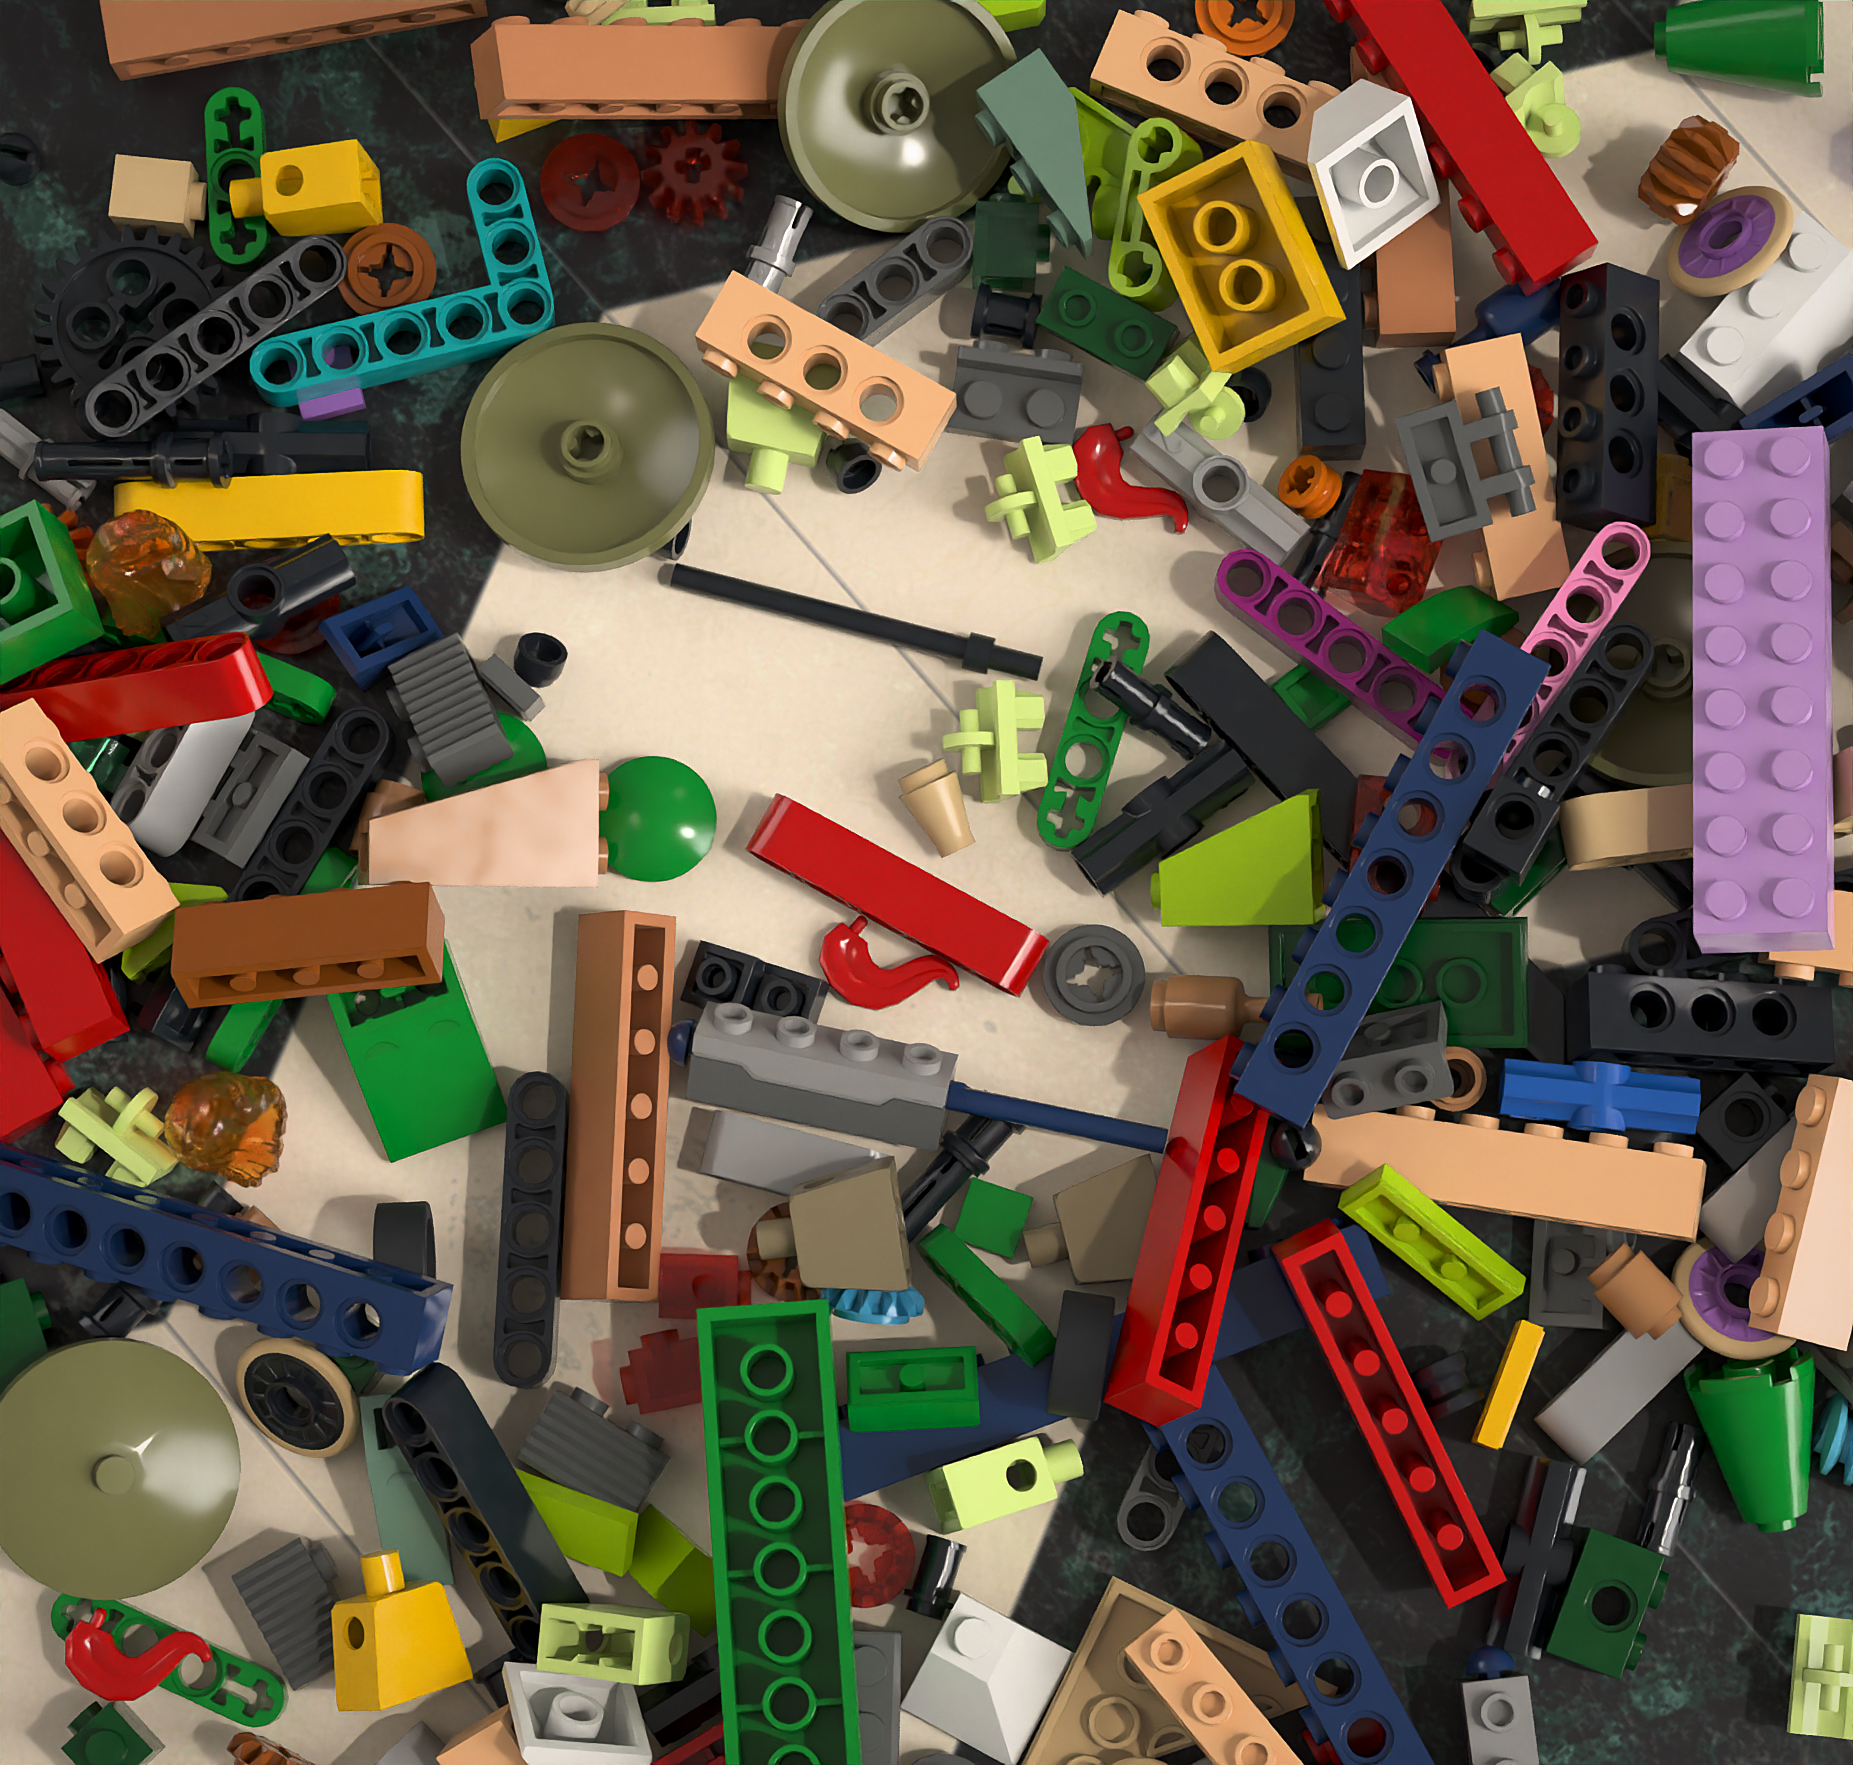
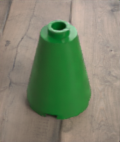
M1696 0L1667 8L1666 21H1655V58L1667 59L1669 72L1808 98L1822 97L1823 95L1822 84L1820 82H1811V74L1824 73L1823 2H1818V0Z
M1790 1346L1776 1356L1761 1360H1739L1727 1357V1364L1713 1370L1709 1368L1708 1359L1688 1367L1684 1373L1686 1389L1742 1520L1747 1523L1757 1524L1758 1531L1765 1533L1779 1532L1795 1527L1797 1524L1796 1517L1805 1514L1808 1508L1816 1369L1813 1352L1807 1350L1799 1358L1797 1347Z

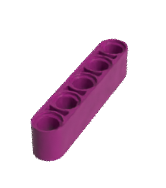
M1239 549L1229 553L1222 560L1214 580V592L1217 601L1222 607L1294 662L1309 669L1312 675L1328 687H1333L1348 698L1354 707L1415 752L1424 736L1413 731L1424 707L1431 696L1443 701L1447 692L1262 553L1253 549ZM1239 567L1249 568L1259 576L1261 589L1256 594L1248 597L1239 596L1228 587L1226 581L1227 574ZM1289 605L1304 608L1310 615L1312 621L1311 629L1300 635H1291L1285 632L1279 625L1277 619L1278 612ZM1340 643L1356 647L1362 657V667L1353 673H1342L1336 670L1330 663L1328 657L1329 649ZM1391 681L1405 684L1411 690L1413 696L1412 707L1403 712H1394L1386 708L1380 698V687ZM1460 703L1464 715L1472 720L1475 715ZM1436 749L1430 754L1429 762L1436 766L1445 767L1452 750ZM1463 756L1458 760V764L1464 759Z

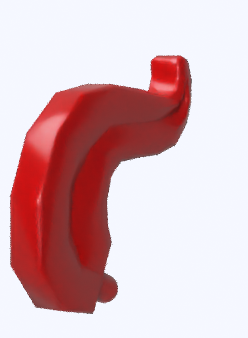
M1111 423L1088 427L1072 445L1077 463V476L1073 479L1080 499L1086 500L1090 504L1092 511L1103 518L1128 521L1166 516L1174 521V533L1178 535L1184 534L1189 522L1188 508L1185 501L1176 491L1160 487L1131 486L1122 478L1120 462L1124 451L1120 442L1131 438L1134 435V429L1131 426H1125L1114 431Z
M858 916L849 927L841 922L824 936L818 961L830 987L851 1006L872 1011L883 1010L902 1003L936 980H943L948 985L950 991H956L959 988L958 974L953 965L946 959L933 954L913 959L890 970L879 968L870 957L868 943L859 936L868 924L865 916Z
M97 1608L89 1622L80 1620L65 1638V1665L84 1689L107 1701H135L157 1688L179 1663L191 1653L199 1656L202 1663L210 1661L213 1657L210 1645L202 1636L194 1632L182 1630L162 1638L140 1656L130 1657L121 1652L115 1644L111 1633L101 1629L107 1616L104 1608Z

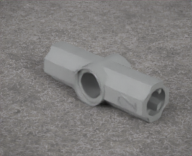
M1163 407L1141 430L1138 437L1129 447V452L1190 501L1193 509L1201 518L1209 522H1215L1244 547L1262 553L1280 567L1298 547L1311 527L1249 477L1246 468L1240 461L1231 456L1221 454L1184 422L1181 421L1176 430L1165 437L1154 424L1163 411ZM1224 476L1233 482L1237 494L1230 501L1223 503L1214 502L1205 495L1202 484L1210 477Z

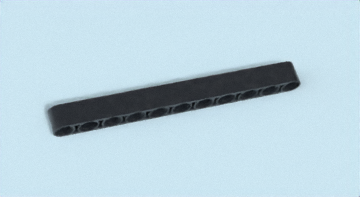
M1209 630L1163 673L1164 677L1178 695L1220 739L1223 738L1236 750L1248 768L1280 802L1307 789H1321L1323 847L1348 873H1351L1362 850L1351 845L1369 811L1381 816L1385 807L1222 637ZM1400 824V827L1402 828V830H1403L1404 832H1406L1407 834L1411 835V834ZM1381 861L1375 863L1367 871L1368 882L1378 893L1393 894L1404 886V875L1401 869L1392 862ZM1444 869L1418 917H1489L1478 904L1465 900L1456 892L1452 877ZM1529 959L1530 1046L1528 1048L1516 1049L1528 1061L1572 1065V1063H1568L1565 995ZM1631 1067V1072H1638L1634 1067ZM1625 1129V1133L1598 1132L1629 1138L1627 1149L1647 1152L1654 1151L1655 1142L1682 1145L1691 1137V1135Z

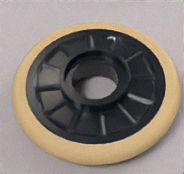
M267 1337L252 1343L244 1350L236 1368L238 1394L249 1417L266 1436L291 1452L312 1458L335 1456L342 1453L353 1443L360 1427L358 1400L346 1376L327 1356L317 1351L314 1347L292 1338ZM287 1387L298 1391L307 1401L309 1408L299 1405L290 1396Z

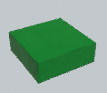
M1298 664L1269 686L1314 734L1352 705L1348 698L1333 687H1328L1301 664Z
M972 1177L954 1234L963 1243L1013 1259L1033 1197Z

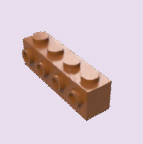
M400 881L390 886L353 890L335 888L325 893L306 895H270L264 899L230 903L211 901L200 906L176 908L170 973L188 1008L441 983L445 917L430 882L414 883L410 881Z

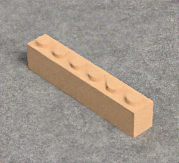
M1317 1103L1314 1109L1312 1125L1315 1126L1320 1134L1322 1148L1317 1160L1305 1169L1303 1178L1304 1181L1312 1186L1345 1190L1384 1163H1387L1435 1204L1696 1243L1707 1165L1704 1160L1693 1158V1147L1668 1142H1655L1653 1152L1627 1149L1629 1138L1598 1132H1590L1588 1143L1563 1139V1128L1537 1123H1525L1524 1133L1498 1130L1499 1119L1475 1114H1461L1460 1124L1434 1120L1436 1110L1413 1105L1397 1107L1396 1115L1371 1112L1332 1120L1327 1116L1324 1104Z

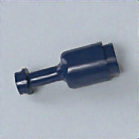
M1557 278L1526 297L1518 283L1514 286L1504 285L1476 306L1474 312L1478 323L1475 329L1447 348L1521 333L1523 347L1526 348L1560 324L1561 279ZM1427 349L1422 353L1423 356L1414 362V366L1426 386L1435 394L1432 365L1440 364L1441 358L1440 353L1434 355Z

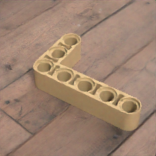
M1853 746L1833 755L1834 840L1853 833ZM1693 784L1592 794L1569 799L1558 804L1560 806L1559 824L1569 870H1591L1693 858Z

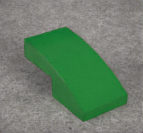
M1473 585L1459 586L1435 594L1417 603L1382 627L1383 645L1431 675L1452 657L1461 639L1473 644L1481 628L1500 638L1519 622V613L1502 602L1494 600L1493 597Z

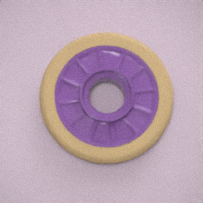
M1759 185L1736 188L1711 199L1705 210L1701 211L1694 221L1683 224L1679 228L1671 242L1667 255V271L1672 283L1686 294L1698 297H1712L1737 290L1756 279L1776 261L1789 241L1794 220L1789 201L1779 191ZM1741 233L1730 245L1719 249L1728 238Z
M1707 1236L1696 1240V1243H1691L1681 1253L1673 1268L1671 1282L1684 1295L1676 1305L1683 1313L1680 1318L1681 1322L1691 1335L1704 1346L1730 1358L1761 1360L1773 1357L1788 1349L1797 1340L1748 1327L1751 1315L1750 1308L1745 1309L1735 1306L1727 1299L1724 1292V1286L1730 1283L1741 1284L1751 1291L1754 1282L1761 1274L1767 1249L1764 1240H1761L1743 1258L1733 1264Z

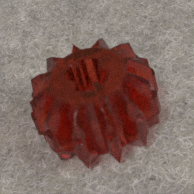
M687 119L684 126L685 136L678 137L672 128L665 126L661 130V134L667 148L657 145L647 146L645 150L646 158L654 166L647 167L641 171V180L644 185L655 187L648 195L649 203L653 208L669 204L667 210L669 222L677 224L685 212L690 211L693 226L700 229L704 226L705 222L703 211L711 209L714 216L720 221L728 217V212L722 198L732 202L742 201L744 197L743 188L735 181L742 180L748 176V167L746 162L734 160L741 152L740 143L737 139H729L720 143L722 136L720 125L712 123L704 135L701 136L698 133L696 120ZM701 164L703 172L700 175V182L695 184L688 183L686 175L689 173V165Z

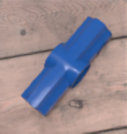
M1505 1058L1499 1081L1498 1115L1538 1121L1567 1122V1127L1595 1132L1625 1133V1129L1692 1136L1696 1133L1700 1112V1079L1659 1073L1631 1072V1067L1605 1062L1574 1061L1572 1065Z

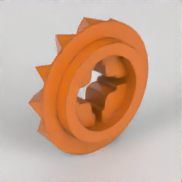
M1196 0L1195 13L1198 29L1204 35L1222 42L1227 47V53L1241 58L1252 55L1263 57L1270 49L1280 42H1284L1294 20L1295 0H1258L1255 13L1261 18L1260 22L1258 20L1254 22L1249 18H1245L1240 24L1236 23L1232 28L1230 25L1234 7L1229 0Z

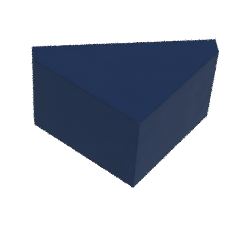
M1846 354L1741 419L1739 422L1743 429L1823 426L1828 446L1838 441L1853 430L1852 354Z
M410 585L327 618L318 625L327 642L364 693L392 675L388 668L389 663L445 637Z

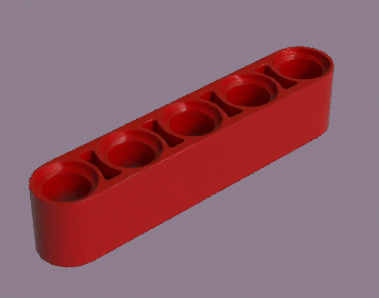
M230 632L49 661L0 685V712L33 698L46 717L56 725L64 742L68 743L239 717L265 705L272 698L274 691L248 634L245 632Z
M778 793L775 794L745 848L747 852L775 869L934 955L946 959L949 963L995 988L1017 998H1020L1050 943L1046 937L1030 927L808 807Z

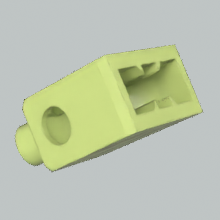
M753 341L750 347L752 354L760 359L775 358L784 349V347ZM819 364L809 370L805 381L816 390H828L839 382L841 373L832 365ZM738 372L734 379L729 378L727 442L729 449L751 455L745 487L765 494L780 495L788 463L816 467L829 434L813 424L812 420L815 414L793 403L790 410L771 403L757 392L759 383Z
M1034 1436L926 1472L924 1477L942 1533L947 1535L1057 1499L1054 1485L1083 1476L1084 1471L1080 1454L1072 1439L1042 1448L1038 1437ZM1009 1467H1014L1020 1474L1021 1485L1018 1489L1014 1490L1007 1481L1006 1472Z
M543 1603L536 1670L633 1685L683 1680L686 1674L689 1644V1615L623 1604ZM602 1630L604 1640L601 1647L595 1652L589 1651L586 1645L587 1631Z

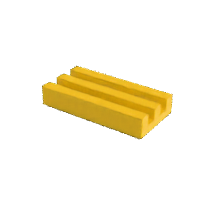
M1525 1320L1515 1322L1471 1443L1489 1450L1502 1448L1544 1337L1543 1327Z

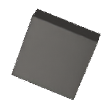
M495 653L479 668L481 672L479 675L483 682L525 721L529 720L531 722L546 706L541 696Z

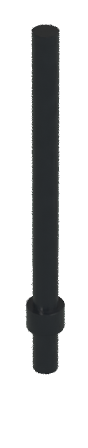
M676 563L671 578L670 587L960 661L963 662L962 669L985 675L991 669L1038 681L1043 663L1042 656L996 645V638L971 632L968 638Z

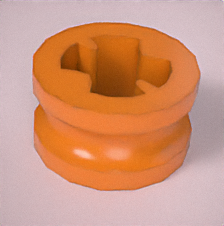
M1311 454L1304 455L1294 460L1283 472L1278 485V497L1286 506L1295 509L1301 517L1309 520L1316 519L1326 514L1336 503L1342 487L1341 477L1337 471L1326 466L1318 457Z

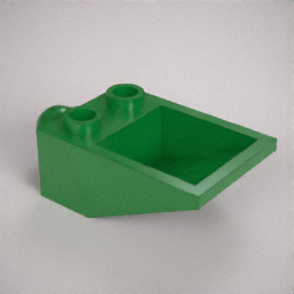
M444 938L442 982L434 992L424 993L417 985L373 989L380 998V1005L377 1011L369 1015L361 1013L357 1008V998L363 991L326 994L343 1045L390 1163L507 1122V1104L450 944L446 938Z

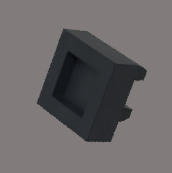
M165 967L162 973L149 972L146 979L155 984L144 1005L133 1001L130 1009L137 1016L134 1023L189 1052L214 1006L188 1008L170 973L171 969Z

